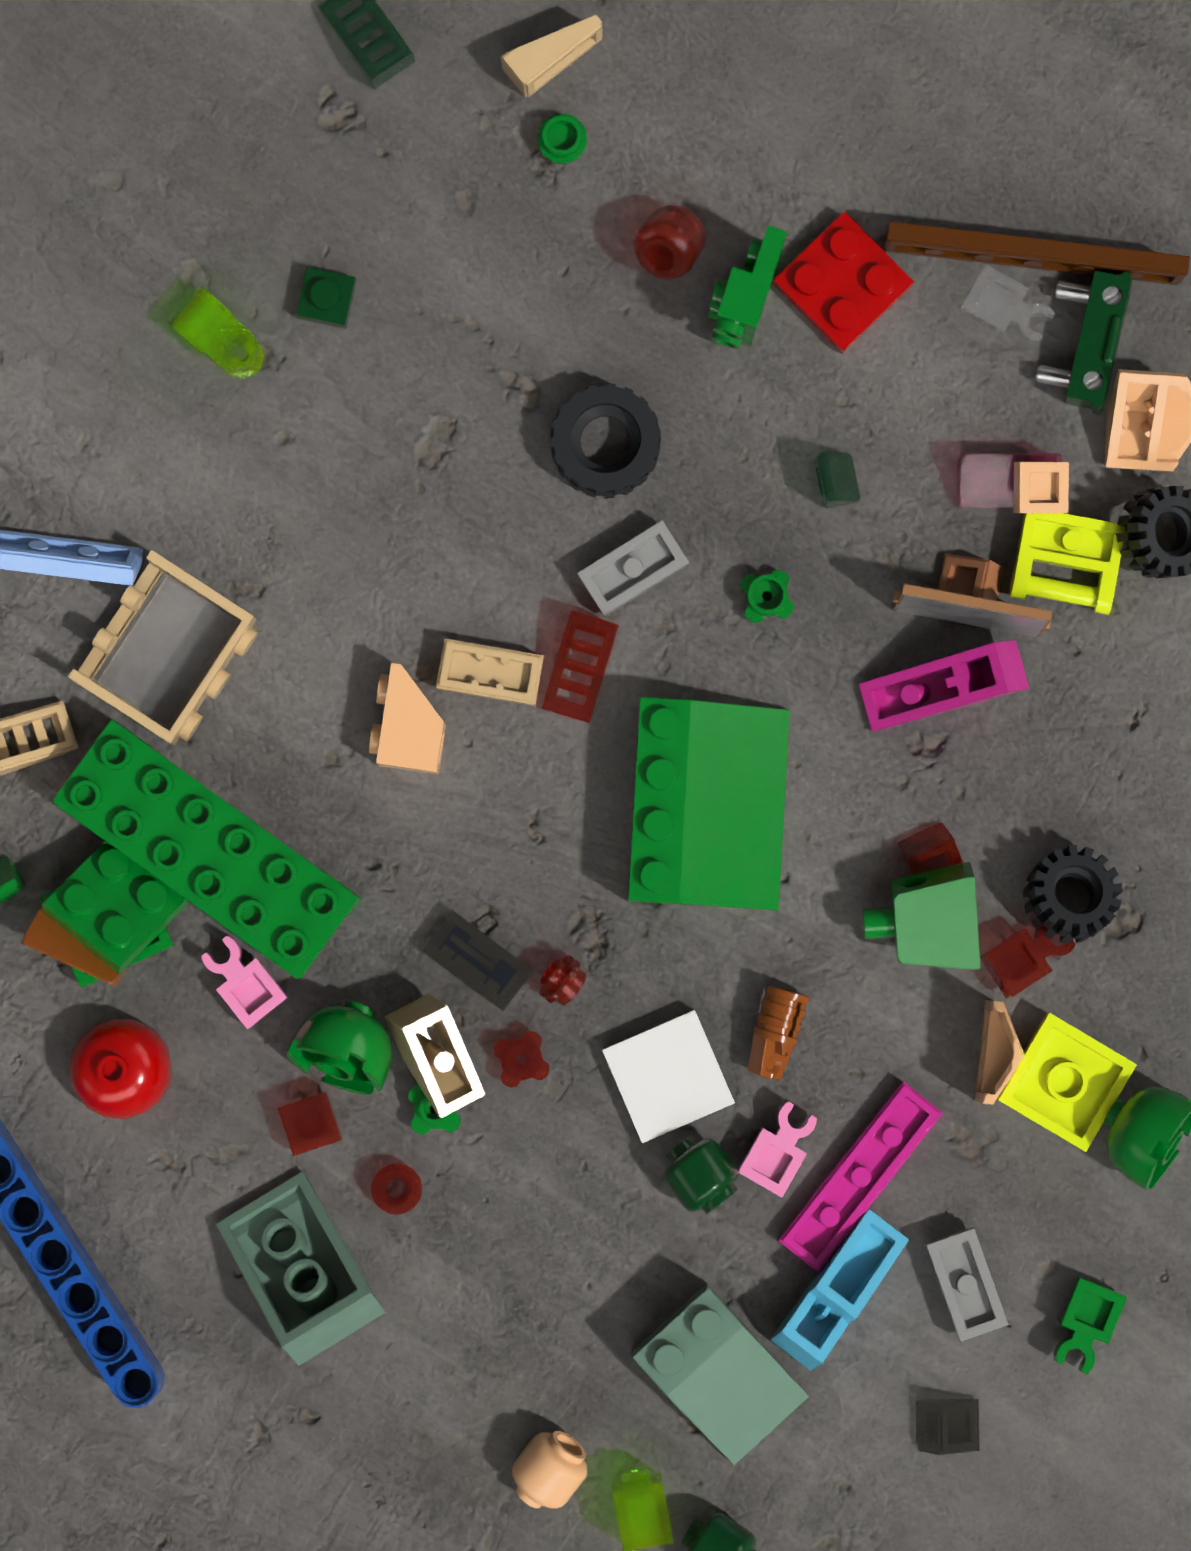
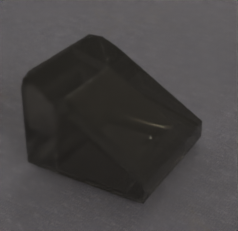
M926 1399L916 1401L917 1450L935 1455L980 1451L979 1399Z

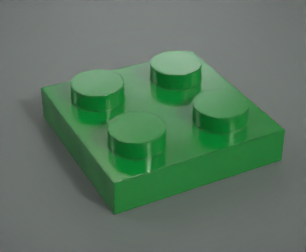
M105 841L42 904V911L119 975L188 905V900Z

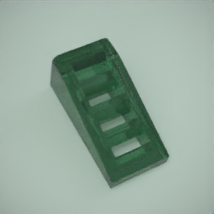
M326 0L318 6L319 11L373 89H376L415 62L413 52L375 0H360L362 5L341 19L338 18L335 11L352 0ZM369 13L373 19L350 34L347 27ZM379 28L383 35L361 49L357 42ZM390 43L393 47L392 51L374 63L369 60V56Z

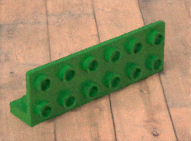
M112 719L53 799L56 806L296 979H301L346 916L352 915L363 900V898L324 870L316 867L162 756L151 745Z

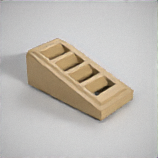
M593 15L510 50L500 56L502 69L524 97H530L602 40V21L597 15Z
M63 701L0 719V776L78 750ZM50 717L59 743L53 745L49 744L42 720ZM29 724L32 725L39 749L30 751L23 730V726ZM12 731L19 755L10 757L3 733Z

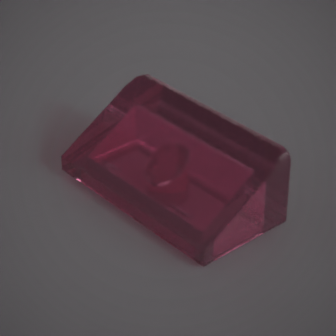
M961 454L958 458V508H1014V462H1062V454Z

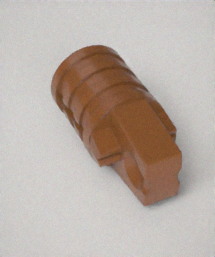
M766 984L765 996L761 1002V1010L758 1012L757 1023L752 1032L754 1034L747 1069L749 1072L773 1080H780L782 1078L793 1048L797 1045V1036L801 1031V1022L805 1017V1009L809 1003L810 996Z

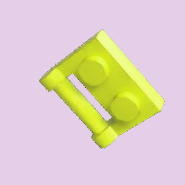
M1024 513L1009 597L1025 600L1026 595L1093 607L1094 613L1109 615L1121 559L1120 550L1123 547V542H1117L1116 533H1125V526L1117 525L1114 522L1065 513ZM1033 562L1099 573L1097 588L1031 576Z

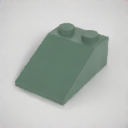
M303 1171L216 1223L220 1234L281 1347L298 1366L386 1313L366 1275Z
M707 1282L632 1350V1358L733 1465L740 1461L809 1397L804 1389Z

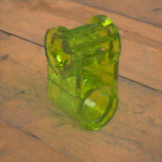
M202 286L168 323L201 354L204 352L227 374L234 378L247 379L253 377L264 364L265 355L263 347L245 326L234 318L235 315ZM234 345L244 348L248 353L243 360L233 357L229 352Z

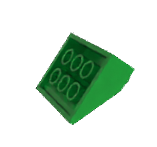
M640 697L628 902L779 911L790 710L695 700Z

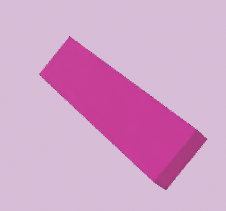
M901 1081L777 1240L819 1272L938 1121L943 1112L904 1081Z

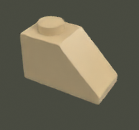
M427 994L384 1016L403 1061L440 1118L486 1095L447 1005Z

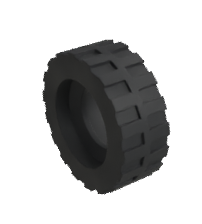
M606 383V386L593 384L587 386L586 390L581 392L578 390L570 395L571 399L566 403L563 402L558 409V414L553 420L551 427V453L558 472L563 479L565 478L570 483L571 487L577 491L586 492L587 496H605V499L615 498V495L622 493L623 495L631 493L635 487L641 486L647 480V477L651 471L653 472L660 453L661 431L655 412L651 411L648 402L642 396L639 398L634 394V390L627 387L624 389L616 387V384ZM599 417H612L619 420L625 425L630 434L631 443L628 453L621 461L613 465H598L590 461L585 456L581 447V435L584 428L592 420Z

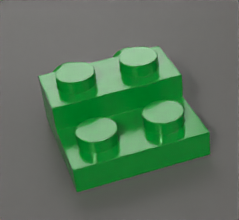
M768 225L763 239L753 237L744 270L732 267L728 281L718 279L708 313V318L716 320L711 337L713 342L732 349H739L741 344L752 345L782 253L787 231Z

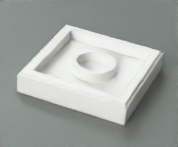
M695 1010L602 1049L642 1143L735 1103Z

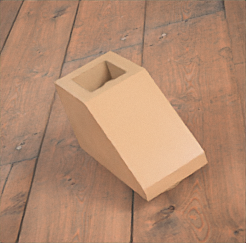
M391 663L389 675L381 674L379 679L376 703L384 704L385 707L382 725L373 723L369 753L377 754L376 764L382 767L439 775L446 724L403 666Z

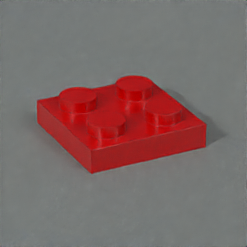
M844 211L773 280L772 284L843 354L913 286L914 281Z

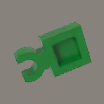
M1077 1276L1059 1320L1060 1325L1072 1330L1069 1337L1062 1339L1056 1345L1054 1360L1057 1363L1063 1364L1069 1350L1080 1349L1083 1358L1078 1370L1088 1374L1095 1363V1353L1092 1349L1094 1340L1096 1339L1109 1345L1127 1297Z

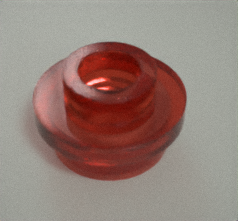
M401 1163L389 1164L380 1169L375 1175L371 1185L372 1197L376 1205L386 1213L404 1214L412 1210L419 1202L422 1195V1182L417 1172L410 1166ZM393 1179H400L406 1184V1194L401 1198H394L388 1192V1184Z

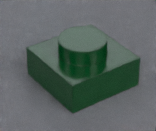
M306 267L296 313L297 318L347 329L357 283L356 277Z

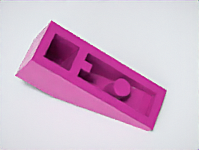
M1016 640L994 642L859 684L872 732L1029 689Z

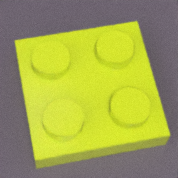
M1047 1012L1024 1050V1059L996 1100L1086 1152L1137 1064Z

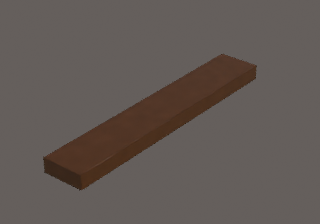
M889 221L885 231L883 250H886V252L1094 276L1095 271L1120 276L1123 272H1129L1134 281L1178 285L1188 274L1190 256L891 221Z

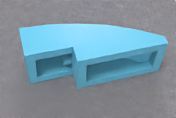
M868 1209L813 1278L770 1340L810 1371L821 1365L849 1323L856 1320L909 1239Z

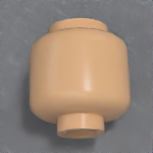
M555 1431L553 1433L541 1432L537 1434L512 1465V1476L518 1486L516 1488L518 1496L533 1508L544 1506L556 1509L562 1507L587 1477V1464L584 1460L586 1452L584 1448L573 1437L562 1431Z

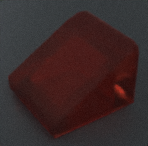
M937 823L898 843L901 854L912 875L963 862L953 836L943 823Z

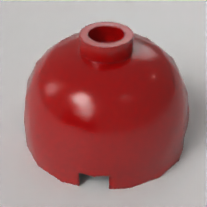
M114 1018L95 1024L80 1037L71 1054L69 1076L74 1093L87 1109L104 1118L128 1119L148 1112L162 1100L171 1083V1061L167 1044L155 1029L138 1020Z

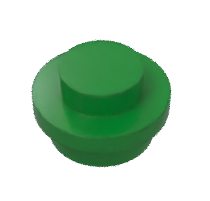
M553 115L547 118L539 128L537 135L538 147L542 155L550 162L561 165L570 164L579 159L586 149L587 133L585 127L572 115Z

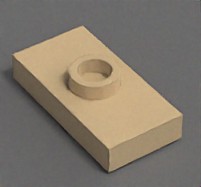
M444 638L436 689L536 706L544 655Z

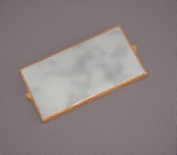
M903 584L900 591H894L893 611L1032 637H1039L1044 630H1050L1053 612Z

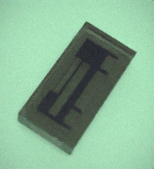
M455 911L450 913L423 949V952L502 1011L507 1008L533 973L531 968Z

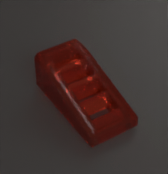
M576 611L570 612L542 710L590 724L619 630L618 624ZM576 630L603 637L602 647L575 639ZM570 650L598 657L597 665L593 666L568 658ZM564 669L593 677L591 685L588 686L562 678ZM561 688L587 696L585 705L557 698L558 689Z

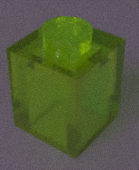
M639 1469L622 1473L620 1475L621 1482L612 1483V1495L623 1551H636L673 1544V1533L662 1475L651 1476L650 1469Z

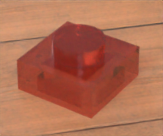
M327 1091L278 1107L293 1156L343 1139Z

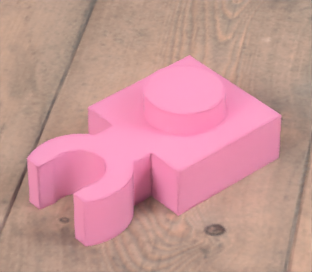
M226 936L222 941L230 950L229 960L219 964L209 952H206L201 956L202 961L207 969L214 973L223 974L227 979L216 990L246 1029H250L289 997L258 958H255L245 966L241 961L242 950L239 943L234 938Z
M786 1101L778 1111L777 1123L779 1128L776 1133L773 1134L762 1127L738 1169V1173L780 1197H783L807 1155L805 1151L796 1147L795 1144L799 1138L808 1136L814 1130L817 1122V1117L810 1114L803 1126L799 1128L790 1126L788 1114L792 1111L794 1104Z

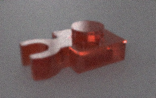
M1041 924L1035 931L1034 939H1032L1026 928L1021 929L980 955V959L1005 999H1008L1052 972L1045 958H1058L1070 953L1076 945L1074 941L1071 940L1068 944L1063 943L1060 946L1054 945L1048 937L1043 935L1047 928Z

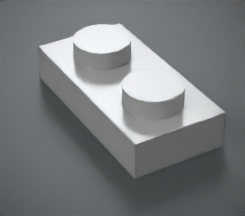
M662 520L579 571L577 576L602 616L606 617L689 565V561Z
M973 1227L924 1243L960 1342L1009 1325Z

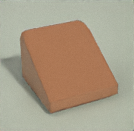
M945 554L937 590L998 601L1004 568L987 559Z

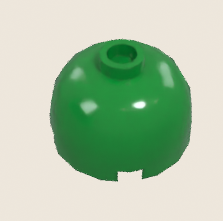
M348 1001L345 1006H325L311 1013L294 1034L287 1051V1056L298 1069L308 1074L311 1065L325 1073L326 1075L323 1076L321 1081L323 1083L348 1092L371 1095L374 1088L378 1092L383 1088L392 1061V1047L384 1027L377 1020L373 1019V1010L361 1003Z
M1153 1086L1137 1091L1127 1102L1118 1098L1104 1120V1124L1111 1128L1106 1146L1108 1157L1115 1168L1127 1179L1148 1191V1188L1152 1189L1155 1187L1180 1152L1176 1149L1183 1135L1188 1137L1191 1132V1100L1171 1089Z

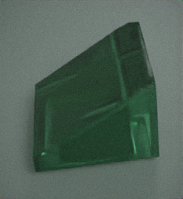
M826 451L819 453L815 459L814 466L823 507L825 506L828 509L860 501V492L852 456L843 452Z

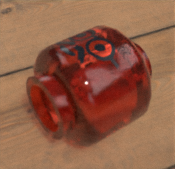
M677 205L659 207L647 217L640 227L634 240V253L642 268L658 279L673 280L680 278L692 269L700 257L706 244V232L701 220L692 211Z

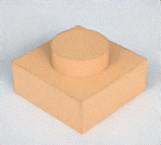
M1014 462V513H1068L1069 462Z

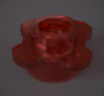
M567 955L562 960L557 959L552 962L541 977L540 983L542 987L539 995L549 1003L556 1001L562 1006L569 1003L578 994L586 980V973L580 969V962L574 960L571 955Z
M528 1031L522 1038L512 1041L503 1038L494 1045V1055L500 1059L503 1069L501 1081L507 1087H517L520 1081L530 1078L543 1080L548 1075L549 1064L542 1058L540 1051L542 1038L538 1033ZM523 1054L526 1056L524 1064L517 1062L518 1055Z

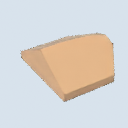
M1118 369L1107 404L1105 467L1173 472L1179 464V458L1191 443L1190 380L1185 373Z
M985 1000L975 1101L994 1104L1024 1059L1025 1054L1004 1002Z

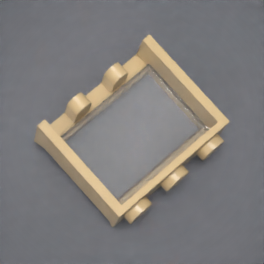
M151 550L146 557L149 564L135 585H130L119 601L122 605L106 629L102 627L92 641L94 647L79 670L73 669L68 678L175 746L179 738L187 742L199 726L203 716L197 713V710L207 695L215 699L224 688L231 675L224 669L236 653L243 657L254 642L258 632L252 627L257 620L244 609Z

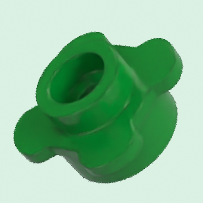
M774 570L770 575L767 574L759 577L754 574H748L742 579L740 589L746 594L748 605L744 613L750 622L760 623L763 618L772 616L786 619L792 614L794 604L788 599L787 590L789 576L784 571ZM764 592L771 593L772 599L770 601L763 600L762 594Z
M419 1085L414 1086L410 1090L408 1097L410 1102L414 1104L415 1117L411 1121V1127L414 1132L425 1135L429 1130L444 1129L449 1133L458 1129L461 1118L456 1111L440 1118L437 1113L430 1111L431 1104Z

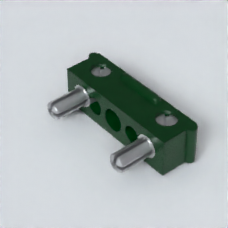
M1095 271L1091 287L1065 281H1059L1056 285V298L1087 304L1072 371L1040 365L1037 369L1036 381L1068 388L1066 404L1092 409L1094 415L1101 414L1106 402L1132 289V278L1129 272H1123L1120 276Z

